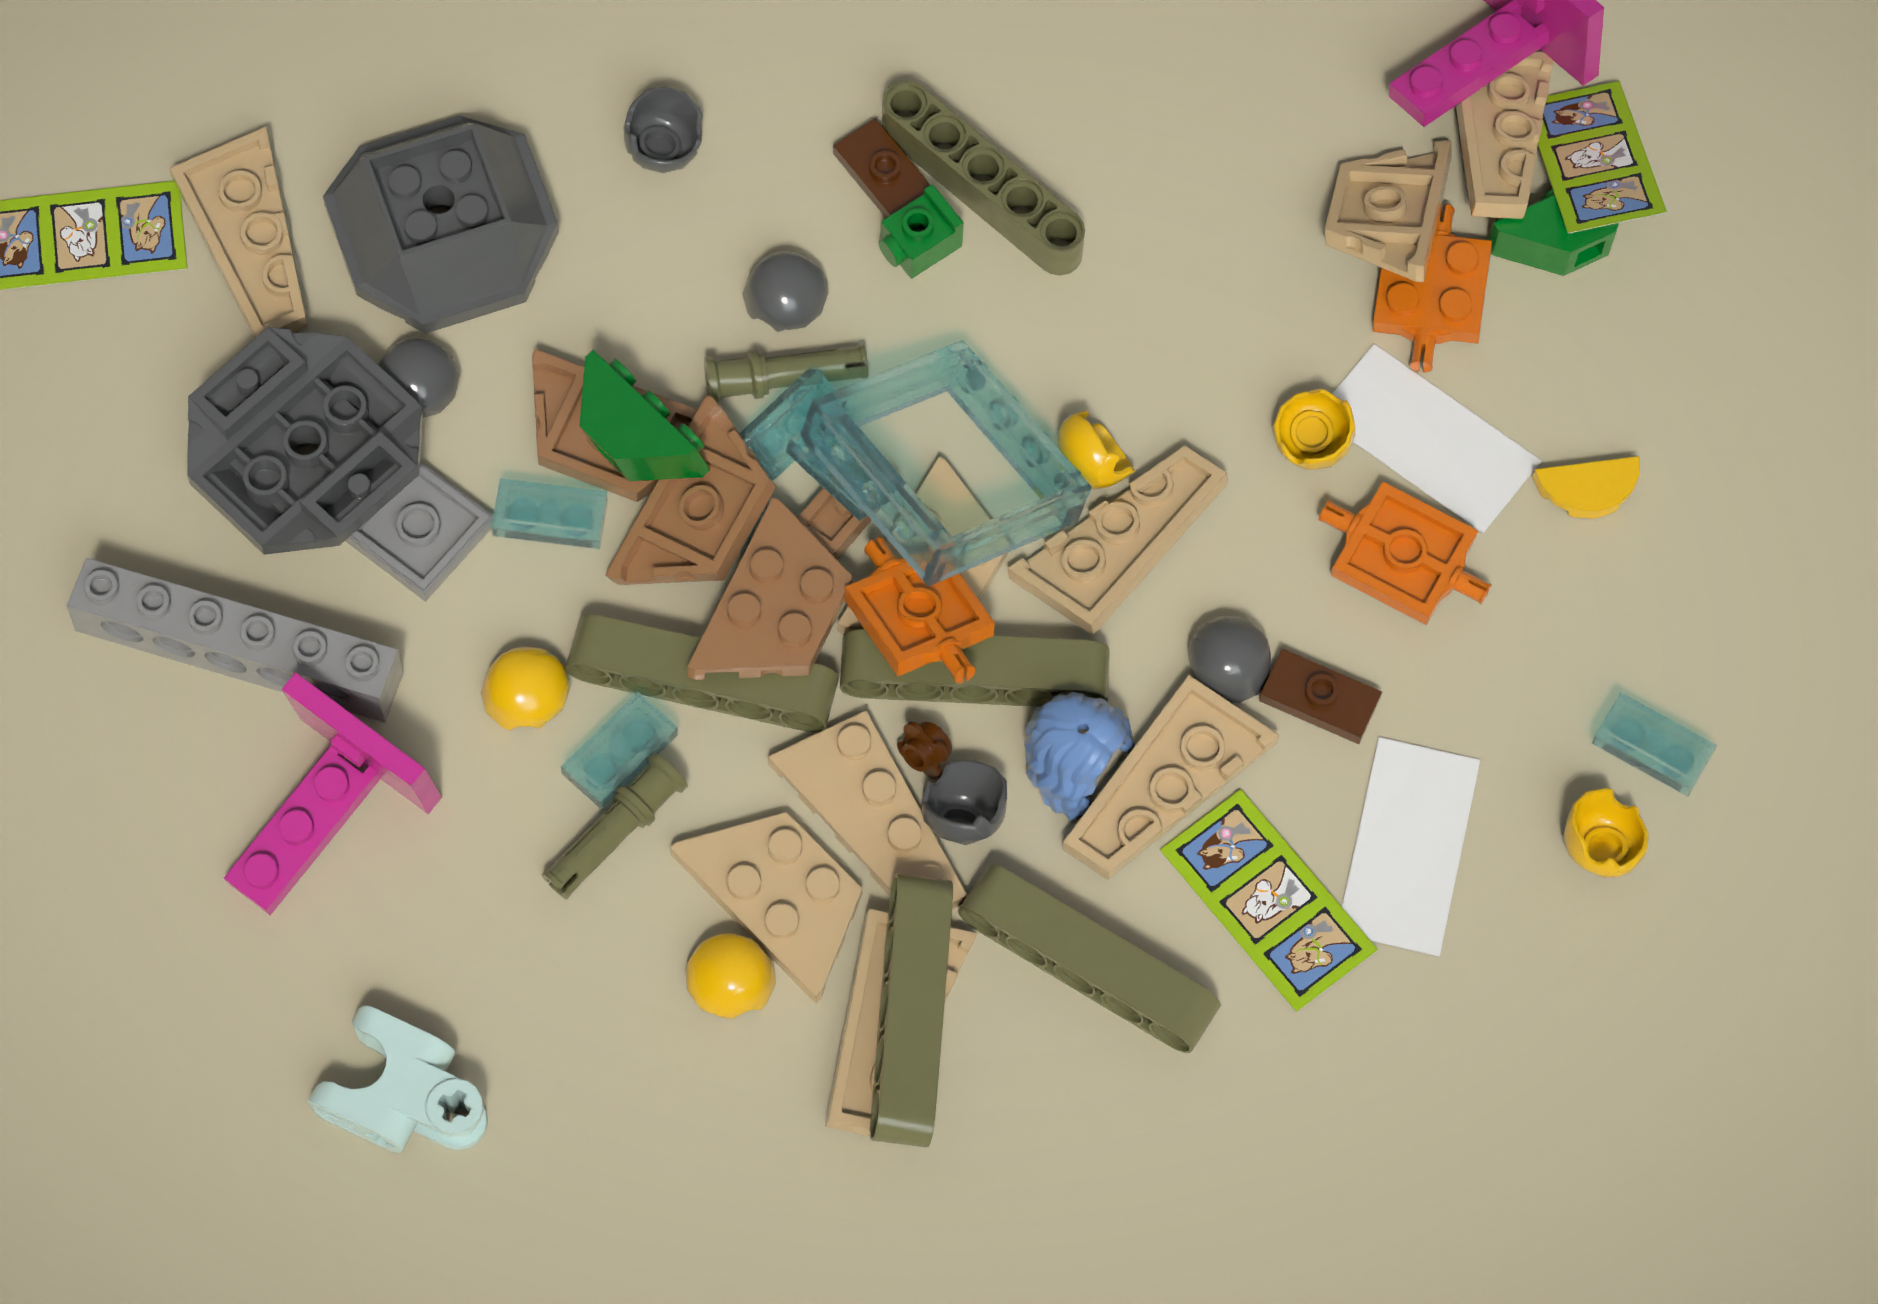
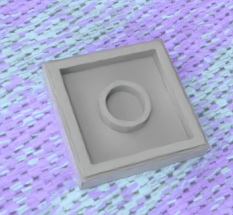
M420 462L419 476L345 542L426 602L494 527L495 517Z

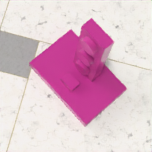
M1483 0L1496 12L1389 83V97L1421 126L1425 127L1539 49L1584 86L1599 76L1604 7L1596 0Z
M296 672L281 690L299 718L329 740L331 746L224 877V880L231 887L270 916L380 779L427 814L432 811L442 798L424 767ZM343 757L347 758L349 761H351L359 768L362 765L366 768V771L364 773H361L359 770H357L355 767H353L351 764L345 761Z

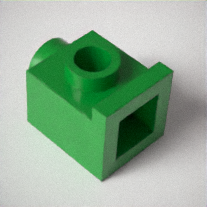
M932 184L924 189L922 196L881 221V237L878 244L886 260L893 267L900 265L912 279L962 247L964 222ZM920 227L923 229V231H921V232H916V231H915L916 229H918V228H920Z

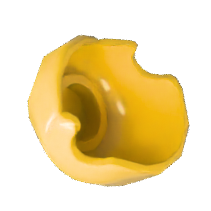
M1314 389L1309 392L1305 391L1294 394L1279 407L1273 425V432L1279 452L1289 462L1307 470L1331 468L1348 454L1356 435L1354 415L1347 400L1344 401L1325 389Z
M1088 411L1072 414L1062 422L1059 428L1058 448L1064 467L1075 480L1093 490L1103 489L1117 484L1135 472L1134 467L1107 429L1100 423L1091 425L1085 419L1089 415Z
M522 646L501 654L490 666L484 679L481 697L486 713L502 728L512 730L516 727H535L539 729L564 709L570 684L565 666L556 656L550 654L545 649Z
M1603 788L1586 791L1572 805L1565 827L1564 842L1569 856L1583 869L1604 878L1620 877L1632 872L1647 853L1649 832L1642 818L1639 817L1638 807L1635 805L1626 806L1618 802L1614 797L1612 789Z
M734 933L719 934L701 942L685 968L687 991L700 1009L726 1019H735L745 1012L763 1009L768 1003L776 985L774 963L756 941Z

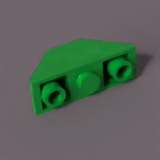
M1552 189L1540 199V202L1527 207L1523 219H1495L1489 241H1492L1491 254L1565 276L1608 256L1619 223L1568 233Z
M594 350L587 354L584 364L579 426L594 448L628 481L704 477L710 469L699 454L705 445L696 434L684 423L678 428L670 424L666 418L671 413L665 405L649 390L641 396L632 387L637 382L636 379L616 358L608 364Z

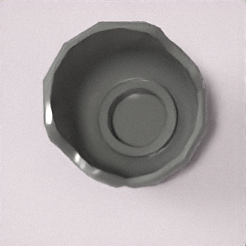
M663 86L645 90L633 101L626 116L623 129L627 153L631 154L633 161L644 169L660 173L684 169L697 155V150L702 142L701 125L703 114L700 107L685 92Z
M779 251L765 256L750 271L742 295L747 313L753 320L760 319L769 324L775 331L780 332L785 329L805 328L819 317L828 296V286L823 271L813 261L795 252Z
M406 339L393 345L378 363L388 375L421 404L423 418L440 414L455 398L459 380L457 364L453 361V357L449 352L429 340Z
M1220 616L1202 623L1194 631L1193 638L1189 642L1188 657L1193 678L1230 703H1241L1258 695L1270 675L1271 653L1268 639L1260 628L1245 617Z
M976 760L949 762L945 765L941 777L934 784L931 781H928L922 798L923 820L940 838L968 845L986 839L1000 828L1004 820L1007 807V780L995 767Z

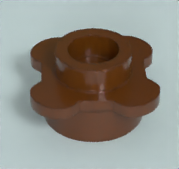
M928 721L919 724L908 722L903 727L905 732L904 739L897 743L899 753L912 769L924 772L931 779L939 778L942 775L941 763L946 761L952 753L950 739L934 723Z

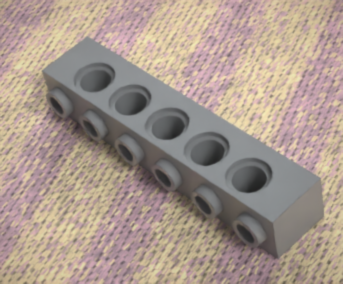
M86 558L67 603L68 612L77 632L282 692L281 689L296 672L348 712L384 723L403 676L398 649Z

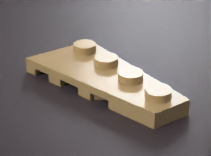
M1534 52L1456 105L1472 217L1524 218L1530 195L1538 141L1542 129L1544 107L1550 85V74L1554 63L1544 52Z
M266 126L171 167L172 179L254 339L268 327L291 329L292 332L308 326Z
M1184 445L1132 481L1130 489L1111 503L1105 500L1089 511V518L1067 533L1062 530L1044 542L1045 548L1027 561L1021 558L1008 567L1009 579L1094 635L1228 484L1227 473Z
M1188 675L1063 841L1062 849L1108 880L1276 745L1279 734Z
M867 711L768 756V765L780 778L784 777L799 793L801 801L813 814L817 813L836 834V839L849 853L853 852L868 868L870 876L889 896L893 878L898 873L950 880L953 883L952 910L962 905L967 894L934 833L924 822L922 811Z
M870 908L865 915L825 1127L870 1136L888 918L887 912ZM950 927L945 1000L978 933Z

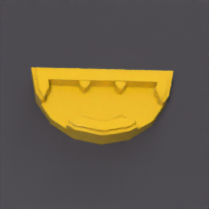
M1640 456L1535 469L1532 477L1540 495L1545 500L1549 499L1555 506L1569 511V516L1596 519L1616 512L1620 505L1631 496L1640 476Z

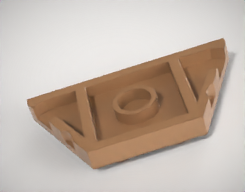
M535 349L532 354L538 464L639 502L654 489L658 480L628 481L594 448L579 426L584 367ZM632 386L641 396L647 392L644 389ZM654 394L671 413L666 418L675 428H678L682 423L686 426L690 425L697 409Z
M705 396L688 426L705 445L699 454L710 471L701 478L658 480L605 574L612 582L618 585L725 580L777 487L724 409L713 397Z
M772 497L687 666V677L694 680H704L705 673L738 672L739 678L762 677L768 673H776L781 676H805L810 674L845 602V586L852 584L853 576L780 500Z

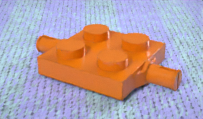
M1441 203L1425 281L1415 282L1381 268L1373 332L1401 335L1414 341L1410 368L1416 372L1420 370L1422 353H1424L1423 372L1432 371L1435 344L1450 341L1479 344L1492 241L1462 238L1451 234L1455 208L1449 204L1445 205L1444 220L1441 222Z
M1385 482L1381 483L1371 502L1362 508L1357 515L1331 502V500L1326 502L1325 507H1323L1320 513L1319 521L1346 533L1344 549L1332 568L1331 576L1425 625L1428 624L1440 601L1448 596L1453 589L1479 602L1481 605L1490 591L1491 583H1487L1464 571L1466 555L1476 540L1478 530Z
M877 537L876 543L873 539L866 544L864 552L869 556L877 570L869 577L845 586V602L898 677L929 663L942 661L954 677L956 683H963L964 678L966 681L970 680L974 676L976 669L962 650L993 637L995 626L993 619L941 547L917 557L899 559L895 557L884 538Z

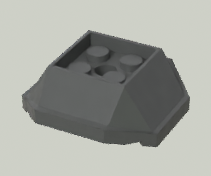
M456 116L359 146L323 195L324 205L356 295L388 313L405 319V323L424 334L527 302L535 284V278L547 259L559 233L557 219L525 134L463 116ZM438 205L451 207L450 210L441 214L429 211Z
M268 327L188 396L187 476L189 483L264 555L340 546L419 476L423 423L421 404L347 336L325 333H292L291 329ZM310 443L319 446L315 452L308 455L295 453V450L304 444Z

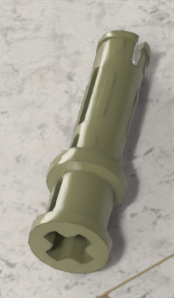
M863 344L857 347L765 358L764 353H758V351L749 352L746 358L715 361L713 356L704 357L707 395L713 397L719 403L720 398L752 394L755 399L764 398V395L769 394V389L857 378L867 379L868 366H865L864 361H867L866 349Z
M652 752L647 757L648 765L626 787L620 785L614 791V796L612 797L614 803L548 870L542 873L543 879L546 882L551 881L548 885L561 897L567 900L579 885L638 826L644 828L646 825L650 826L655 821L654 813L675 792L682 793L688 787L682 775L662 756Z

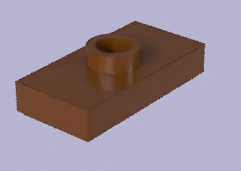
M876 118L833 145V155L885 218L922 196L924 189L930 186L929 182Z
M1282 649L1260 694L1259 701L1356 744H1360L1381 699L1382 691Z

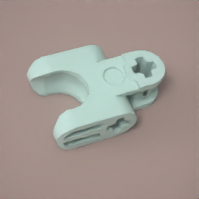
M367 1005L360 1007L352 1020L359 1041L366 1047L384 1056L386 1067L376 1082L364 1088L349 1089L328 1081L318 1084L307 1101L315 1114L337 1127L396 1153H402L413 1131L433 1142L454 1150L468 1149L477 1144L485 1135L488 1125L487 1115L483 1107L482 1097L477 1088L468 1081L446 1072L456 1053L454 1049L436 1036ZM461 1107L466 1108V1117L457 1115L452 1122L448 1121L447 1112L457 1114Z

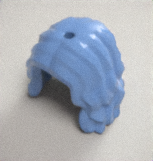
M1071 692L1068 695L1059 694L1054 696L1050 701L1035 709L1032 719L1027 724L1024 746L1028 766L1025 773L1033 786L1039 789L1045 805L1049 806L1054 813H1064L1070 821L1082 817L1092 803L1088 795L1093 794L1095 791L1097 778L1108 766L1113 754L1118 749L1124 752L1130 751L1135 745L1131 738L1132 731L1129 719L1123 716V712L1118 707L1110 706L1102 698L1094 699L1085 696L1083 693ZM1082 729L1088 730L1085 734L1079 733Z

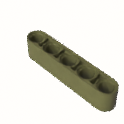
M905 80L896 82L888 87L882 102V127L907 157L1044 271L1053 275H1065L1078 268L1082 261L1085 227L1083 221L1075 212L923 86L916 82ZM908 110L914 112L916 115L905 118L900 117L895 113H897L898 111ZM939 142H948L954 145V147L944 150L938 149L933 145ZM977 174H987L993 177V179L981 182L972 177ZM1025 206L1032 211L1027 214H1017L1011 211V208ZM1062 238L1068 240L1071 244L1059 247L1051 244L1049 241Z
M588 614L579 618L565 670L569 675L580 681L801 731L821 732L827 727L839 676L834 670L824 665L815 663L810 674L805 676H781L776 673H768L762 677L739 678L738 672L705 673L704 680H694L687 677V666L701 640L700 637L601 615Z
M865 629L849 631L842 637L840 690L852 697L1039 707L1050 701L1054 696L1059 694L1068 695L1071 692L1083 693L1085 696L1094 699L1102 698L1108 702L1110 650L1107 645L1097 641L994 635L962 650L970 663L975 667L976 672L970 680L966 681L964 678L963 683H956L954 677L942 661L929 663L897 677Z
M989 864L958 909L960 917L976 931L1177 1051L1191 1053L1221 1007L1217 997L1202 985L1001 866Z
M898 873L893 878L888 906L871 1107V1141L929 1147L932 1140L936 1116L953 902V883L950 880Z

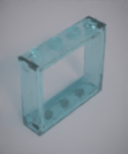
M964 340L812 399L800 434L807 445L928 587L1078 523L1092 489V486L1081 475V472L1063 455L1050 436L1042 431L1021 407L1019 401L1007 391L988 369L985 362L978 358ZM948 392L1040 499L952 536L859 428L860 426Z

